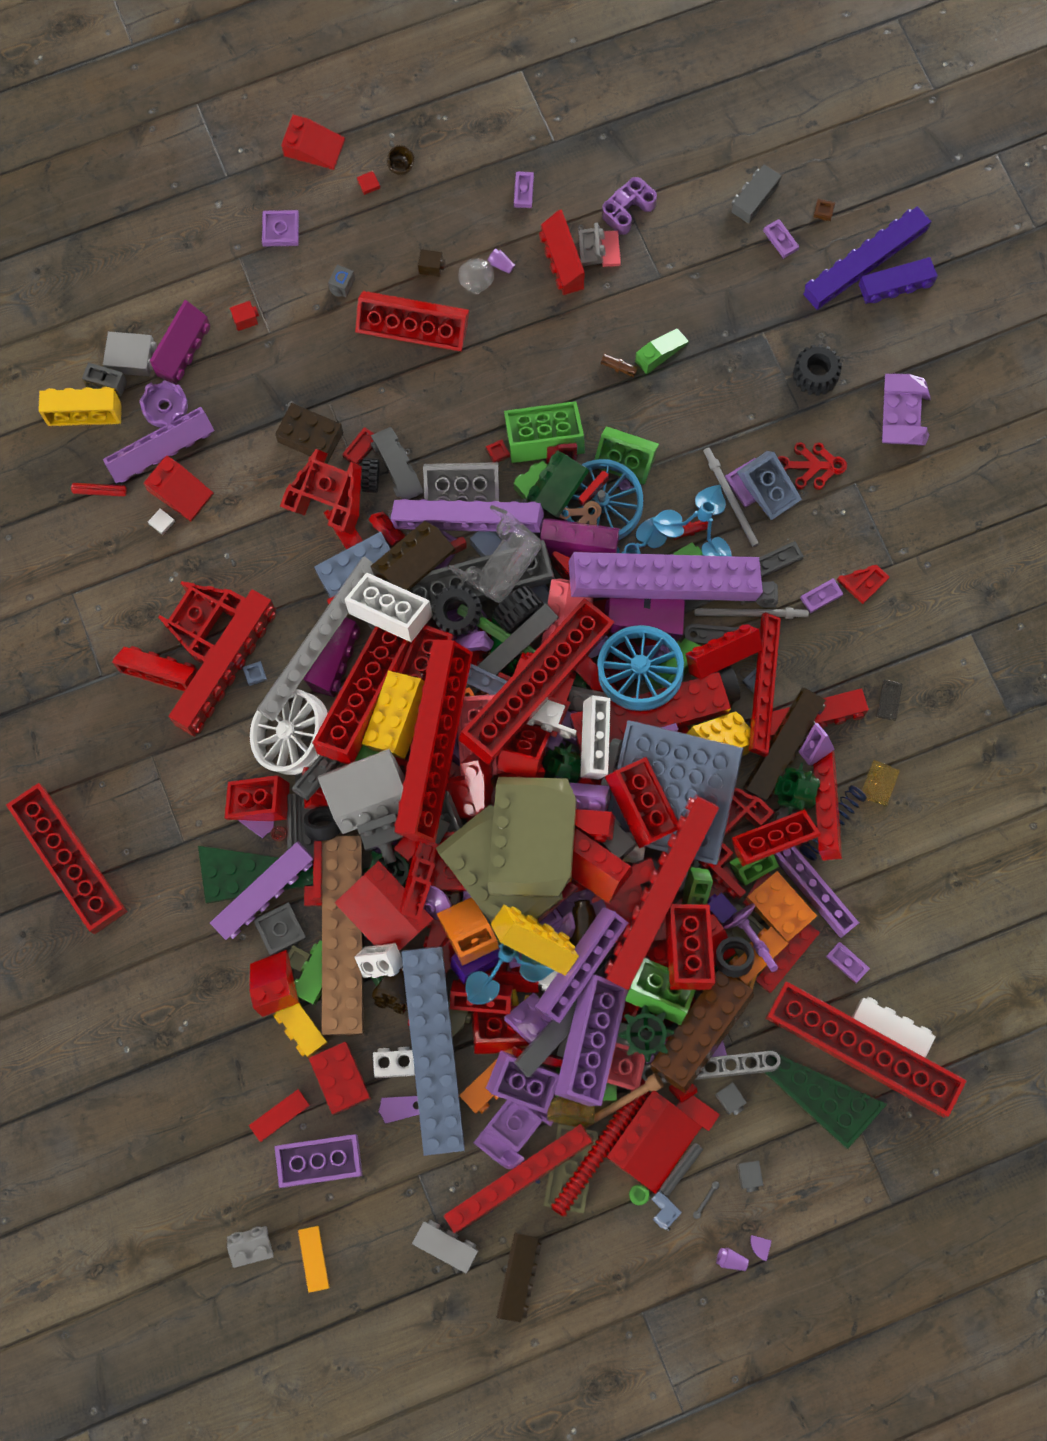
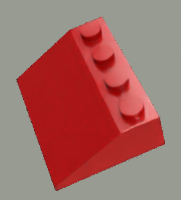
M380 861L370 868L335 902L339 909L374 946L396 943L399 951L433 920L424 908L419 921L400 914L405 888Z
M653 1090L606 1158L656 1194L702 1126Z

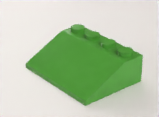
M576 401L504 411L512 463L545 459L547 457V447L559 444L577 443V454L585 453L584 433Z

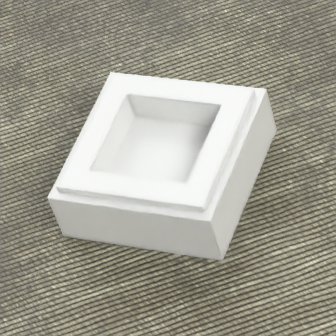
M159 509L148 521L149 525L162 535L175 522L162 509Z

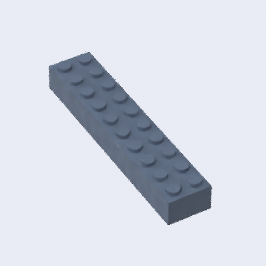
M443 947L403 950L402 961L423 1153L425 1156L464 1151L465 1144Z

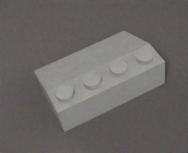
M498 462L424 464L423 466L424 500L499 501Z
M388 749L318 776V780L332 816L340 831L344 834L357 829L356 826L393 813L395 815L398 814L405 776L392 752Z

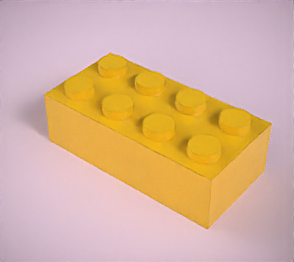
M85 387L78 390L73 388H65L64 390L49 388L45 391H39V413L48 426L121 424L122 403L114 388L102 387L101 389H92Z
M388 671L363 738V745L377 752L390 749L393 756L402 759L406 758L415 733L414 728L418 718V708L421 703L422 688L425 681L420 678Z
M737 711L693 726L686 733L743 747L742 756L750 752L751 728Z
M503 905L491 922V926L500 943L565 976L579 957L575 951L576 947L569 941L570 937L563 932H555L546 923L543 925L538 923L537 919L531 915L526 917L516 907L512 906L509 908Z

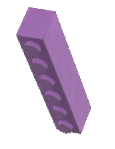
M199 407L104 458L103 461L116 483L125 482L130 478L129 476L135 473H142L146 470V467L160 463L166 455L173 456L181 448L190 447L196 440L210 436L214 429L204 410Z
M298 840L219 913L210 924L225 940L229 937L233 939L241 932L239 928L244 923L248 925L256 918L254 914L258 910L262 912L270 905L268 901L273 896L277 898L284 892L283 887L287 883L291 885L299 878L297 874L301 870L305 872L313 865L311 861L314 859V856Z
M796 847L774 854L779 866L840 938L859 924Z
M603 907L575 948L579 955L576 962L566 976L559 972L557 973L535 1007L549 1018L560 1023L628 922L616 912Z

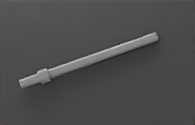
M710 447L704 449L703 452L709 461L708 466L711 471H714L751 546H757L759 543L720 468L719 460L715 459Z
M695 608L694 616L761 617L763 613L767 612L776 617L793 619V617H808L809 610H794L793 608Z

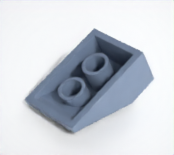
M766 451L737 471L747 490L770 520H773L802 500L775 452Z

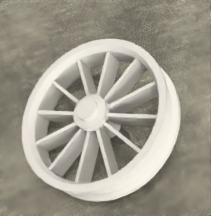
M295 689L290 697H294L291 710L287 701L282 708L283 719L279 715L275 718L279 723L277 727L267 726L269 719L259 711H256L250 728L251 749L257 761L265 768L285 775L302 773L304 767H310L320 756L317 754L312 742L308 748L301 740L309 742L311 737L314 740L328 714L325 705L319 698L300 689ZM305 698L308 702L300 711L302 700ZM313 709L315 716L308 720H305V718ZM315 724L314 734L303 732L302 729ZM266 729L276 730L275 735L265 739ZM276 742L267 753L265 746ZM296 743L305 752V754L300 759L298 756ZM290 752L292 764L286 766L288 754ZM279 753V757H278V761H277V765H276V764H274V763L272 762V760H273V759L276 757V755Z

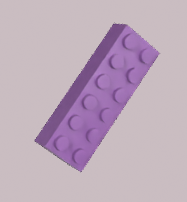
M592 975L577 999L555 1095L587 1106H602L624 1010L625 998L628 992L627 989L597 975Z

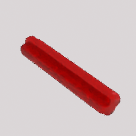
M72 483L71 485L73 494L126 496L127 493L125 485Z

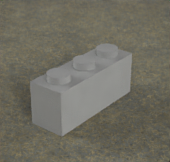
M429 1220L428 1223L424 1221L412 1244L467 1274L479 1251L475 1249L476 1244L467 1239L465 1242L457 1239L458 1234L447 1230V1232L440 1230V1225L432 1220Z

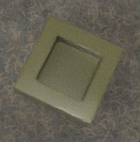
M292 946L288 954L291 968L301 972L305 961H308L311 957L310 954L295 946Z

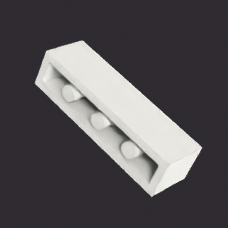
M592 695L583 701L582 778L599 780L608 775L610 698Z
M870 997L860 999L852 1018L926 1057L936 1037L931 1034V1030L923 1026L920 1028L915 1026L913 1020L905 1016L901 1018L895 1015L896 1011L889 1007L882 1008L878 1006V1002Z

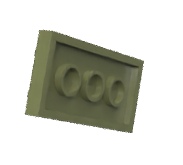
M559 1124L556 1140L575 1127ZM586 1129L594 1143L549 1173L544 1206L551 1207L552 1203L555 1204V1198H559L558 1194L563 1192L562 1188H566L565 1184L570 1182L569 1178L574 1176V1171L577 1172L576 1168L581 1166L580 1162L584 1161L585 1156H588L587 1152L592 1150V1145L595 1146L598 1131ZM589 1183L584 1185L585 1189L581 1190V1195H578V1199L573 1201L574 1205L570 1206V1211L584 1214Z

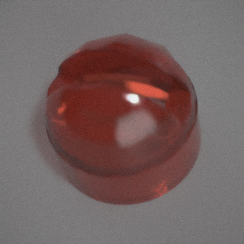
M275 826L271 830L272 839L283 841L287 837L285 827ZM275 831L283 832L284 836L275 834Z

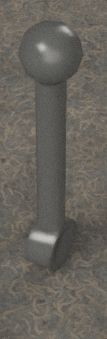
M714 1181L712 1183V1188L698 1210L693 1212L695 1219L701 1217V1211L715 1189L720 1187L719 1182Z

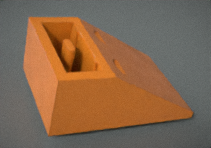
M472 897L437 913L462 966L499 948L494 932Z

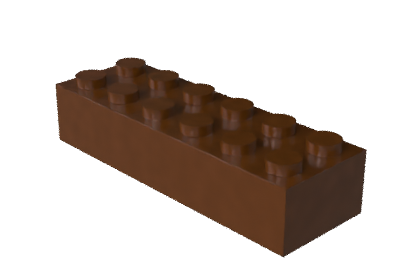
M718 970L715 974V984L713 987L701 993L686 1014L682 1024L678 1025L675 1029V1034L671 1035L665 1043L668 1053L659 1052L650 1064L652 1071L683 1093H686L754 998V990L737 978L726 976Z

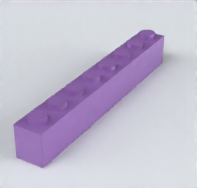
M424 499L394 500L391 521L395 529H415L423 521H426L436 526L439 530L541 533L544 513L541 504L536 502H467L462 500L427 501Z

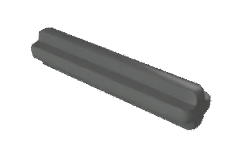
M288 794L287 850L299 840L297 794Z
M697 1143L692 1145L660 1187V1191L665 1196H669L703 1151V1148Z

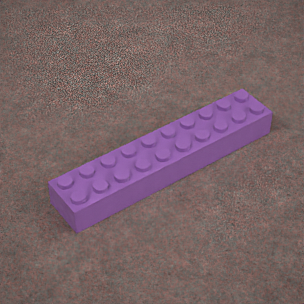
M574 552L569 559L571 597L756 601L763 593L759 557Z

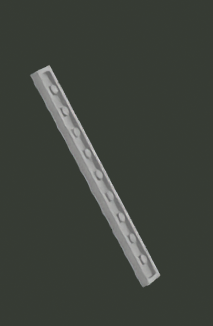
M365 556L358 562L256 709L269 720L274 721L348 614L345 598L366 573L374 576L371 569L373 563Z

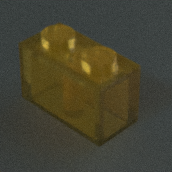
M560 1096L552 1099L547 1111V1121L575 1127L580 1124L587 1126L594 1123L595 1106H587Z

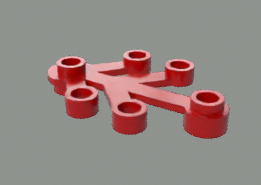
M802 442L796 443L794 452L797 455L804 456L808 461H790L786 456L778 457L780 463L785 465V471L788 469H809L802 477H798L795 481V487L799 490L804 489L806 483L820 469H828L821 477H817L813 483L815 489H823L825 482L834 474L840 475L846 471L847 462L840 456L834 457L820 442L814 444L812 451L815 455H821L826 461L817 459ZM800 446L803 450L799 451L797 447ZM815 447H820L822 450L817 451ZM839 464L841 468H835L834 465ZM802 481L804 485H798L797 482ZM820 481L822 482V485L818 486L816 482Z

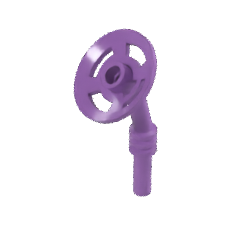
M750 904L732 916L722 926L724 929L739 926L740 929L743 928L754 944L753 948L758 956L762 957L769 969L774 972L778 969V966L769 954V949L749 925L750 921L747 918L755 908L754 904Z

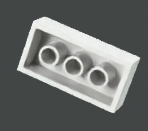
M369 573L362 577L345 598L349 614L409 642L414 640L433 616L429 600Z

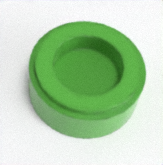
M640 1184L633 1186L629 1192L631 1202L635 1205L647 1203L650 1197L647 1187Z

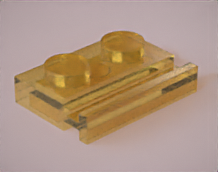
M873 760L862 788L866 798L886 807L900 770Z

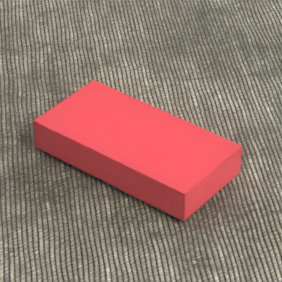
M618 230L604 231L605 239L602 240V245L605 246L606 255L603 256L602 267L620 266Z

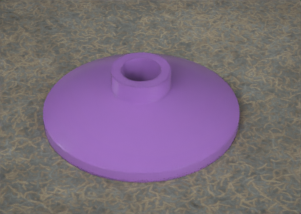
M430 886L423 908L433 919L439 920L437 913L451 907V903L443 891L437 887Z

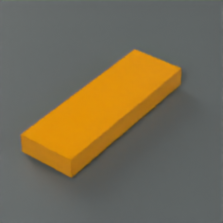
M319 1226L298 1230L308 1293L328 1289L329 1282Z

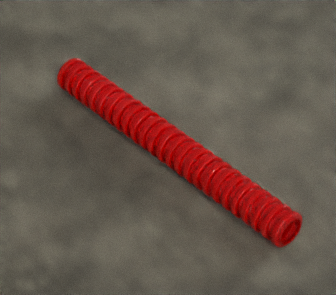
M641 1078L640 1086H642L643 1084H645V1080L642 1079V1078ZM649 1091L616 1111L617 1114L612 1116L613 1120L610 1119V1124L605 1126L606 1130H603L602 1135H599V1140L595 1141V1146L592 1145V1150L587 1152L588 1156H585L584 1161L580 1162L581 1166H578L576 1168L577 1172L574 1171V1176L569 1178L570 1182L565 1184L566 1188L563 1187V1192L558 1194L559 1198H555V1204H551L552 1209L561 1216L567 1215L566 1211H570V1206L574 1205L573 1201L578 1199L577 1196L581 1195V1190L585 1189L584 1185L588 1184V1180L593 1177L592 1174L596 1173L595 1169H599V1164H602L603 1158L607 1157L606 1153H610V1148L614 1147L613 1143L618 1141L617 1138L621 1137V1132L625 1131L624 1127H628V1122L632 1121L631 1117L636 1115L635 1111H639V1106L643 1105L642 1101H645L646 1096L650 1095Z

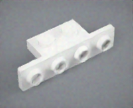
M550 700L527 723L531 726L534 724L539 725L541 729L547 732H552V730L559 732L560 736L567 739L575 738L577 733L576 730L559 724L565 706Z

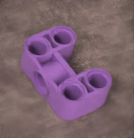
M633 177L604 202L602 218L612 229L618 230V234H627L631 229V215L626 210L632 204H636L645 212L653 211L656 206L657 194L641 178Z

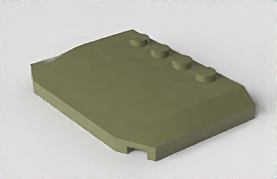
M498 777L488 874L489 895L561 897L563 889L571 880L577 799L568 779Z
M492 805L487 806L436 847L439 855L490 922L494 920L503 905L509 908L512 906L516 907L526 917L531 915L538 919L563 899V895L560 898L489 895L488 874L494 806Z

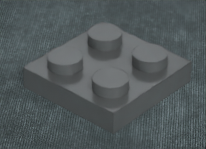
M289 902L253 920L270 956L306 939Z

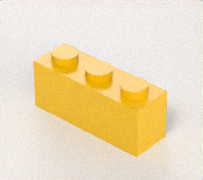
M300 1003L273 1014L279 1024L283 1022L287 1028L284 1032L289 1039H295L298 1043L296 1048L302 1056L306 1055L310 1058L329 1044Z

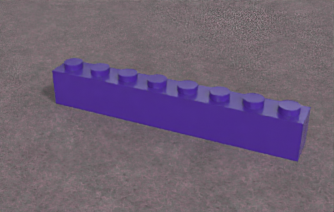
M918 206L912 210L908 209L899 220H893L885 230H879L874 238L865 240L860 248L851 250L843 260H837L832 268L822 271L817 279L808 281L803 295L816 310L820 309L860 280L861 276L870 273L928 231L931 220Z

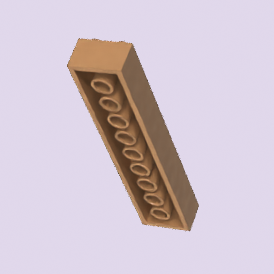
M336 836L330 840L322 841L323 1036L364 1035V978L355 960V956L364 948V934L335 904L364 875V845L361 836Z

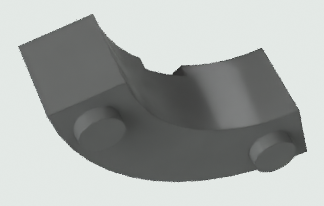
M388 427L371 435L373 440L370 443L374 453L378 452L395 485L392 488L396 497L400 496L401 499L409 500L424 493L410 464L407 465L409 458L404 448L397 442L399 439L393 429Z

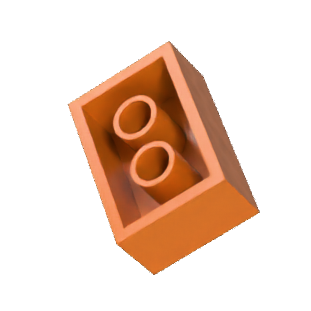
M778 871L745 899L749 904L755 905L754 910L769 927L772 926L787 942L817 917Z

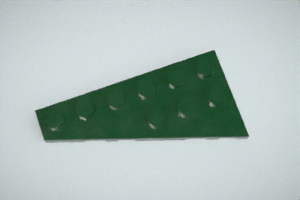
M198 846L205 903L236 899L279 858ZM314 863L307 871L301 870L297 874L299 878L291 885L287 883L283 889L290 890L304 886H313Z
M778 1054L780 1056L779 1068L772 1072H764L846 1149L855 1142L887 1105ZM769 1056L765 1062L768 1066H775L777 1059Z

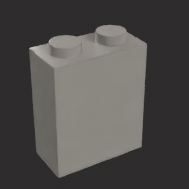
M108 332L103 367L123 372V374L150 376V372L153 370L150 359L157 349V343L154 342L152 335Z

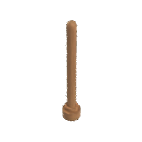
M657 1073L650 1075L645 1084L585 1119L580 1124L586 1129L649 1090L657 1091L664 1086L661 1078Z

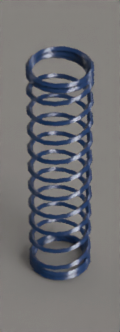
M850 785L848 787L849 791H845L846 797H840L841 803L838 802V804L843 805L850 813L855 814L850 807L842 802V798L847 799L857 808H859V805L848 798L846 793H851L861 802H864L867 798L859 788ZM839 810V813L843 817H845L848 820L850 819L848 815ZM839 819L840 824L845 825V823ZM809 842L807 844L802 843L799 847V850L812 861L817 859L813 851L820 855L819 851L811 846Z

